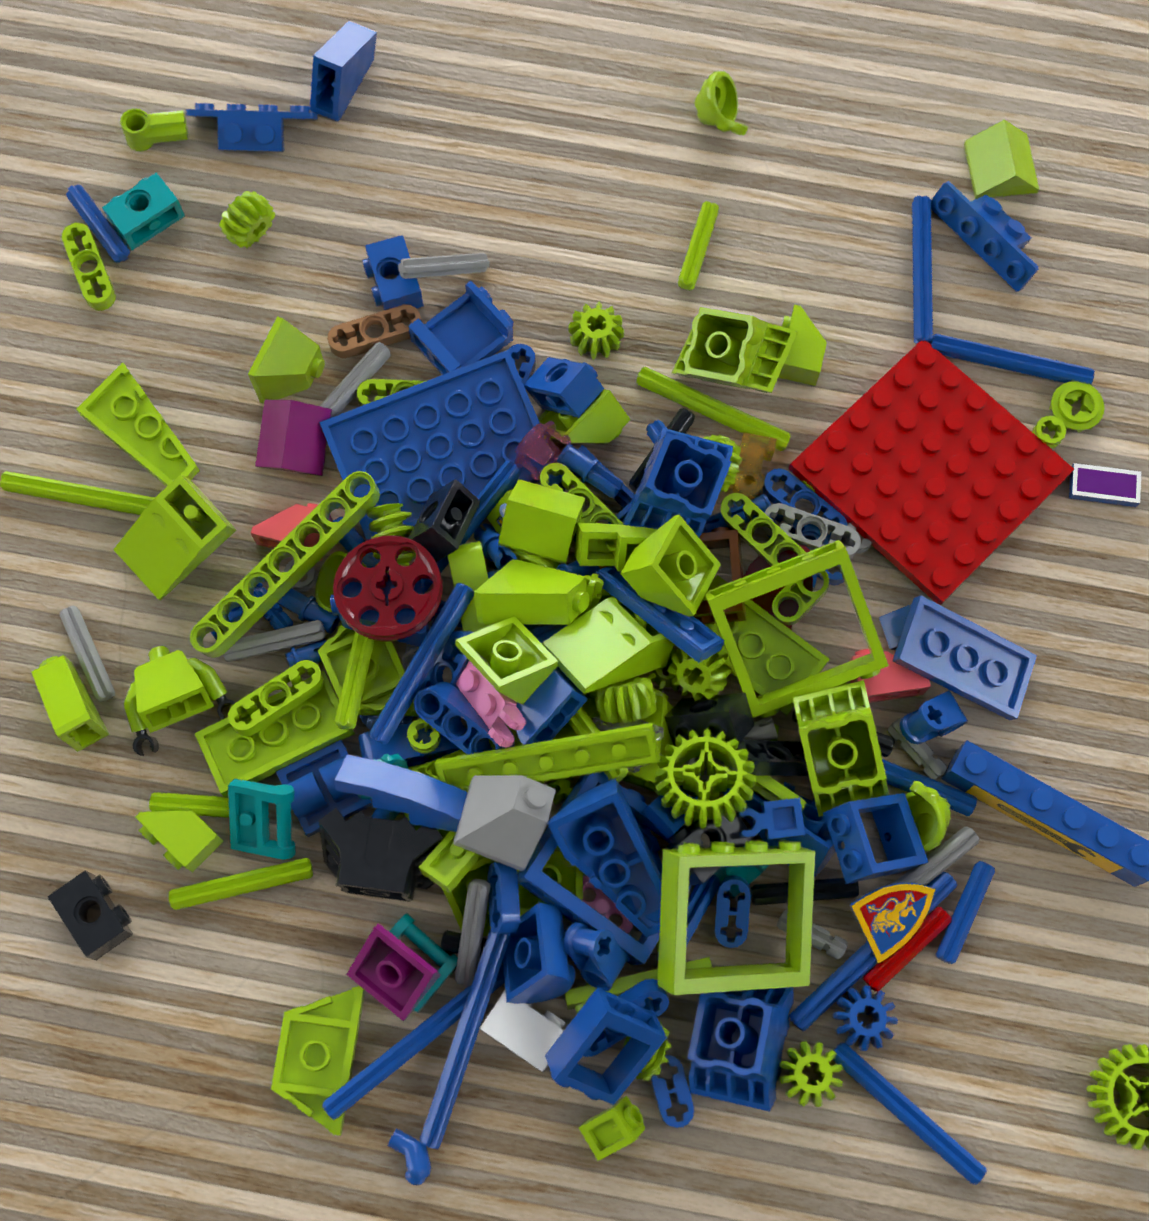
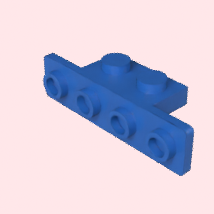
M195 103V109H186V116L217 118L218 150L284 152V119L318 120V114L309 112V106L292 105L290 106V112L278 111V105H258V111H246L245 104H227V110H214V104Z
M947 181L942 184L931 199V210L1015 291L1022 290L1039 270V267L1021 250L1032 239L1025 232L1024 226L1017 220L1009 217L1002 210V206L997 200L984 195L976 200L969 201L951 182Z

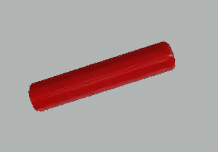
M941 907L935 908L923 920L920 928L904 946L882 962L877 963L864 976L863 980L866 985L870 986L874 992L880 991L951 923L950 915Z

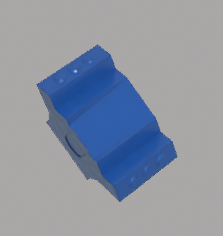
M662 428L623 525L659 529L673 516L680 514L700 538L706 521L712 514L732 462L730 459L733 446Z
M793 987L700 993L687 1059L692 1061L689 1072L690 1093L764 1111H771L777 1098L776 1083L781 1074L779 1063L782 1059L785 1037H787V1032L790 1028L789 1012L794 1004Z

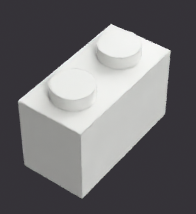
M505 990L480 1027V1030L541 1072H544L548 1066L545 1054L564 1031L562 1028L565 1022L548 1010L544 1015H541L531 1008L533 1003H507Z

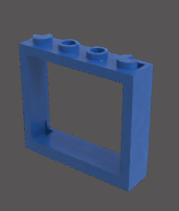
M604 772L581 775L558 812L581 793L610 781ZM619 784L635 819L670 844L669 839H666L642 812L648 806L645 804L646 799L637 791L632 789L626 790ZM548 826L538 841L526 868L518 872V884L546 904L559 908L562 911V915L572 923H583L589 929L596 931L599 929L610 930L620 947L627 953V962L630 965L645 964L659 941L660 932L649 937L642 933L637 941L541 871L558 845Z

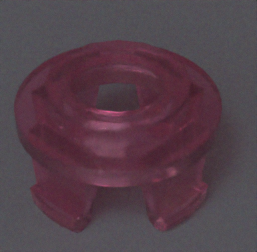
M548 421L544 425L539 423L534 426L522 439L515 451L517 457L514 464L519 468L524 466L532 473L531 477L534 480H539L541 473L532 465L530 460L533 459L543 466L546 463H558L557 459L561 454V450L553 443L550 437L554 436L564 444L571 443L568 435L562 436L556 430V424L553 421Z

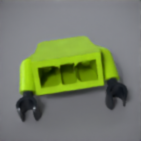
M157 646L149 651L150 661L137 666L134 670L135 681L130 685L124 700V708L131 731L136 732L137 735L133 742L135 753L144 756L141 745L145 740L150 742L152 752L156 753L159 749L157 739L149 736L146 728L150 733L214 707L212 702L214 700L219 705L217 712L220 719H225V716L222 714L223 709L226 706H233L236 702L227 699L225 695L227 690L213 667L197 658L187 659L181 650L170 653L167 647Z

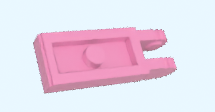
M469 661L458 678L456 685L490 729L488 734L494 739L493 741L503 748H509L514 743L515 738L507 726L521 731L526 724V720L516 707V701L499 693Z

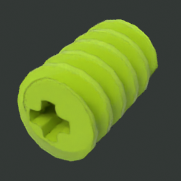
M400 503L385 504L368 509L367 516L375 519L369 524V530L377 533L371 539L387 535L405 537V534L411 532L414 526L404 525L403 521L410 518L412 513L401 511L403 504ZM404 551L398 556L397 563L401 566H409V561L415 559L416 554ZM373 553V557L380 560L381 556Z

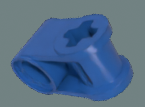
M949 690L920 705L919 710L905 715L901 718L899 725L905 739L912 744L918 745L935 737L947 735L966 724L968 720Z
M578 922L571 924L567 929L564 938V949L580 970L582 978L595 988L598 987L609 991L628 960L627 953L620 947L610 930L599 929L596 931Z

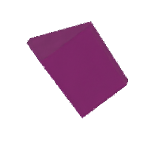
M265 400L255 466L323 476L327 440L319 422L330 419L332 409L294 400Z
M379 923L374 926L346 974L403 1022L441 976L435 968Z

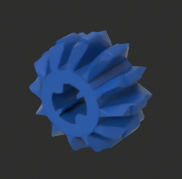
M870 986L862 987L861 996L855 988L849 989L847 992L850 1001L842 997L837 1000V1004L845 1012H834L832 1015L833 1019L844 1021V1025L835 1029L836 1033L842 1034L847 1031L850 1033L845 1041L848 1046H852L859 1038L860 1051H867L869 1042H871L875 1049L882 1048L883 1043L880 1035L886 1039H892L894 1036L893 1032L886 1025L898 1023L896 1017H887L886 1013L895 1008L894 1003L890 1002L882 1005L881 1001L885 993L881 990L872 998ZM867 1009L868 1013L866 1015H872L873 1022L866 1024L865 1028H863L861 1025L864 1022H858L857 1014Z

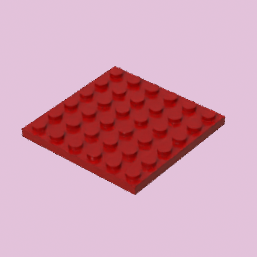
M924 340L915 345L790 463L788 470L800 481H805L810 485L818 496L846 518L848 524L851 523L864 539L870 540L872 542L871 545L930 599L942 605L1066 480L1074 468L943 354L933 349L928 341Z

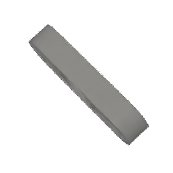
M781 503L773 504L765 511V514L770 519L775 518L777 514L783 515V522L785 523H782L780 528L798 545H804L810 551L825 546L823 542L828 530L832 531L828 544L835 542L834 540H841L842 537L849 539L848 544L850 546L846 549L850 559L856 555L861 545V538L858 532L849 526ZM797 519L799 522L795 529V534L790 533L791 525ZM807 524L816 525L821 532V536L816 540H808L802 535V527ZM762 526L766 534L772 537V531L768 527Z

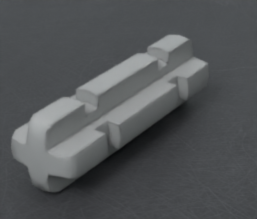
M901 718L897 719L887 729L888 733L895 741L899 739L902 742L900 746L918 766L923 765L925 768L923 772L929 778L937 779L946 771L947 765L939 757L935 759L933 756L935 752L926 742L915 745L907 741L900 730L899 723Z
M787 910L782 912L777 922V927L785 932L787 931ZM812 923L811 946L820 951L825 949L827 955L840 959L846 951L848 942L837 935L830 936L829 931Z

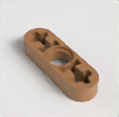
M400 305L336 325L328 333L327 339L330 350L339 358H349L368 352L377 342L388 346L410 339L409 328L405 327L404 323H402V318L408 317L411 323H413L418 318L421 320L420 313L414 306ZM388 321H392L394 332L390 333ZM372 325H380L384 328V333L378 338H370L366 335V330ZM355 331H360L362 342H358ZM345 336L348 340V345L342 346L339 342V337Z

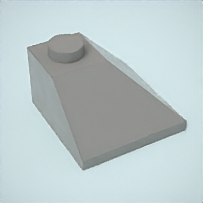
M522 775L474 776L470 782L453 844L523 871L548 823L556 789Z

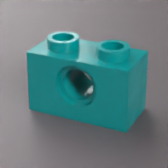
M157 172L148 178L141 179L136 186L122 195L113 197L108 204L102 207L110 224L131 251L185 217L178 198Z

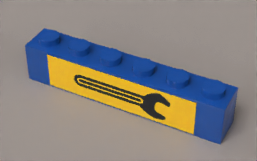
M968 740L956 750L941 778L942 780L963 792L975 796L979 801L1134 887L1149 881V841Z

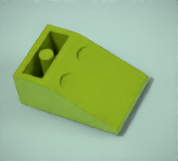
M179 475L152 500L113 550L157 599L162 600L237 530L190 479Z
M610 597L545 640L542 645L559 661L558 667L583 694L665 667L674 643L615 597Z

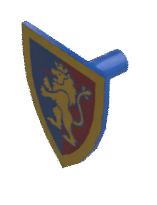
M894 883L881 886L850 904L877 963L882 962L898 951L920 928L930 909L935 892L934 888L918 883Z

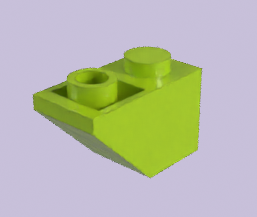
M794 304L791 317L784 316L782 327L798 331L778 378L816 386L827 342L803 308Z
M192 810L139 812L135 816L143 825L138 831L153 845L159 841L168 850L163 856L177 870L184 866L193 872L224 842Z

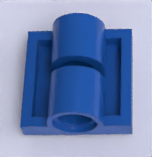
M342 740L276 771L282 784L294 787L295 799L291 803V808L307 837L320 832L319 820L335 808L346 819L372 806L371 799H361L357 794L336 791L334 780L348 754Z

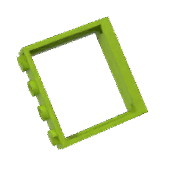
M840 540L707 591L705 594L720 636L725 641L724 646L742 693H746L753 718L757 716L765 718L778 713L780 707L791 703L794 704V697L846 685L848 681L859 677L861 679L871 678L881 672L880 669L889 666L847 549ZM839 565L870 654L756 697L723 610Z
M779 840L778 846H768V843L764 841H746L745 847H734V844L730 842H712L711 848H700L699 844L684 843V845H678V849L663 850L658 986L672 995L810 986L815 851L801 847L800 841ZM789 864L785 962L685 969L689 868Z

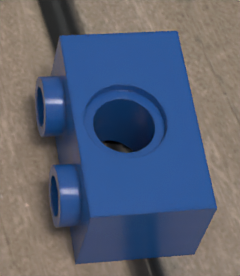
M403 235L365 245L368 258L362 259L367 279L374 277L376 283L375 287H371L376 307L383 305L384 310L400 305H411L416 309L424 307L417 278L404 279L398 270L401 260L410 258ZM388 275H397L394 279H385Z
M548 357L524 384L525 389L541 409L578 418L604 390V387L597 379L598 374L596 370L589 364Z

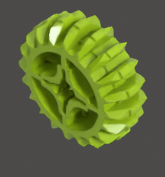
M708 728L704 731L703 737H698L697 733L692 729L689 732L688 741L678 735L676 738L677 747L667 744L665 747L666 756H660V762H657L660 769L656 770L654 775L655 780L659 782L656 785L657 795L664 796L662 798V806L664 808L673 807L671 815L674 819L685 814V824L687 826L694 819H699V826L702 829L706 827L707 820H713V824L718 828L721 826L722 816L732 822L735 820L734 810L742 813L746 810V802L744 800H752L754 791L751 787L756 784V776L751 774L754 771L753 761H746L748 758L746 748L737 750L738 741L736 738L726 743L723 731L716 738H713ZM700 757L696 763L684 765L683 768H680L686 761ZM712 757L721 760L728 767L717 765ZM704 767H707V776L710 777L709 781H707V788L704 791L703 781L700 780L704 773ZM678 786H683V789L693 791L697 795L698 800L688 797ZM727 788L731 789L725 796L710 801L713 794L726 792Z
M1131 1044L1122 1046V1053L1118 1049L1109 1050L1110 1060L1099 1058L1097 1061L1103 1072L1092 1070L1090 1076L1098 1081L1097 1085H1088L1086 1088L1089 1093H1096L1097 1100H1091L1087 1105L1089 1108L1100 1109V1113L1095 1115L1093 1119L1096 1123L1108 1122L1103 1132L1106 1136H1112L1117 1133L1116 1141L1118 1144L1126 1145L1130 1141L1132 1149L1141 1150L1143 1145H1145L1149 1150V1128L1138 1129L1127 1122L1130 1117H1137L1140 1113L1149 1117V1076L1142 1077L1138 1081L1133 1076H1127L1122 1072L1133 1064L1143 1066L1149 1070V1049L1147 1045L1140 1044L1135 1050ZM1114 1086L1120 1093V1103L1117 1107L1113 1096ZM1136 1090L1143 1091L1140 1098L1144 1101V1103L1137 1104L1136 1101L1138 1100L1139 1095L1135 1092Z

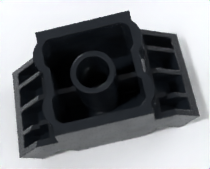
M337 808L319 820L323 861L337 878L336 886L340 887L342 892L410 902L413 901L415 888L427 890L435 884V882L421 873L419 866L443 840L437 828L422 826L415 830L406 816L400 821L365 816L362 811H359L346 821Z

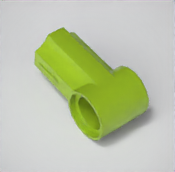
M133 108L124 112L120 119L127 144L135 151L148 150L154 143L188 140L189 137L184 110L147 114L141 109Z

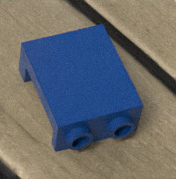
M471 280L465 284L466 292L464 295L428 322L423 324L418 318L408 326L411 341L442 375L493 356L513 341L514 323L509 314L503 309L499 311L492 304L493 300L487 290L482 286L478 288Z

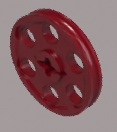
M391 535L369 539L351 550L339 565L333 585L334 600L344 621L356 633L377 641H396L420 631L436 614L443 592L440 571L429 551L414 540ZM404 551H412L416 554L415 561L409 566H401L397 563L398 556ZM366 554H379L381 556L379 564L372 568L364 567L362 559ZM389 570V577L396 588H391L387 601L383 590L380 588L386 587ZM425 578L433 581V588L427 594H418L414 591V586L420 579ZM350 582L362 584V590L356 597L350 598L343 595L344 587ZM404 608H410L415 611L413 621L408 624H400L396 621L397 613ZM367 610H375L379 613L378 621L371 626H365L360 623L361 615Z

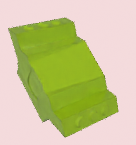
M700 307L699 313L693 319L692 329L672 374L772 393L798 331L767 323L752 315Z
M864 680L794 697L793 702L819 817L824 816V812L849 801L888 796L886 774Z

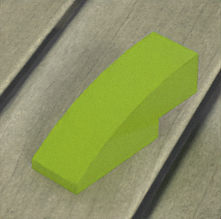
M577 523L575 558L580 566H615L617 571H622L634 548L657 529L618 524Z

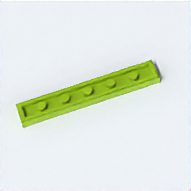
M653 723L438 759L434 765L438 780L468 792L471 779L474 776L522 775L537 782H544L660 762L661 757Z

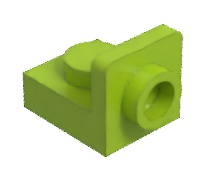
M624 1096L614 1106L586 1120L578 1128L596 1159L600 1161L635 1142L645 1130V1125L638 1107L632 1104L627 1096Z

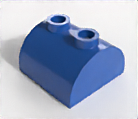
M537 903L520 916L519 927L514 934H511L503 958L507 1003L531 1004L552 1000L568 992L573 985L575 969L572 965L568 964V956L564 949V938L567 930H564L562 911L556 906Z

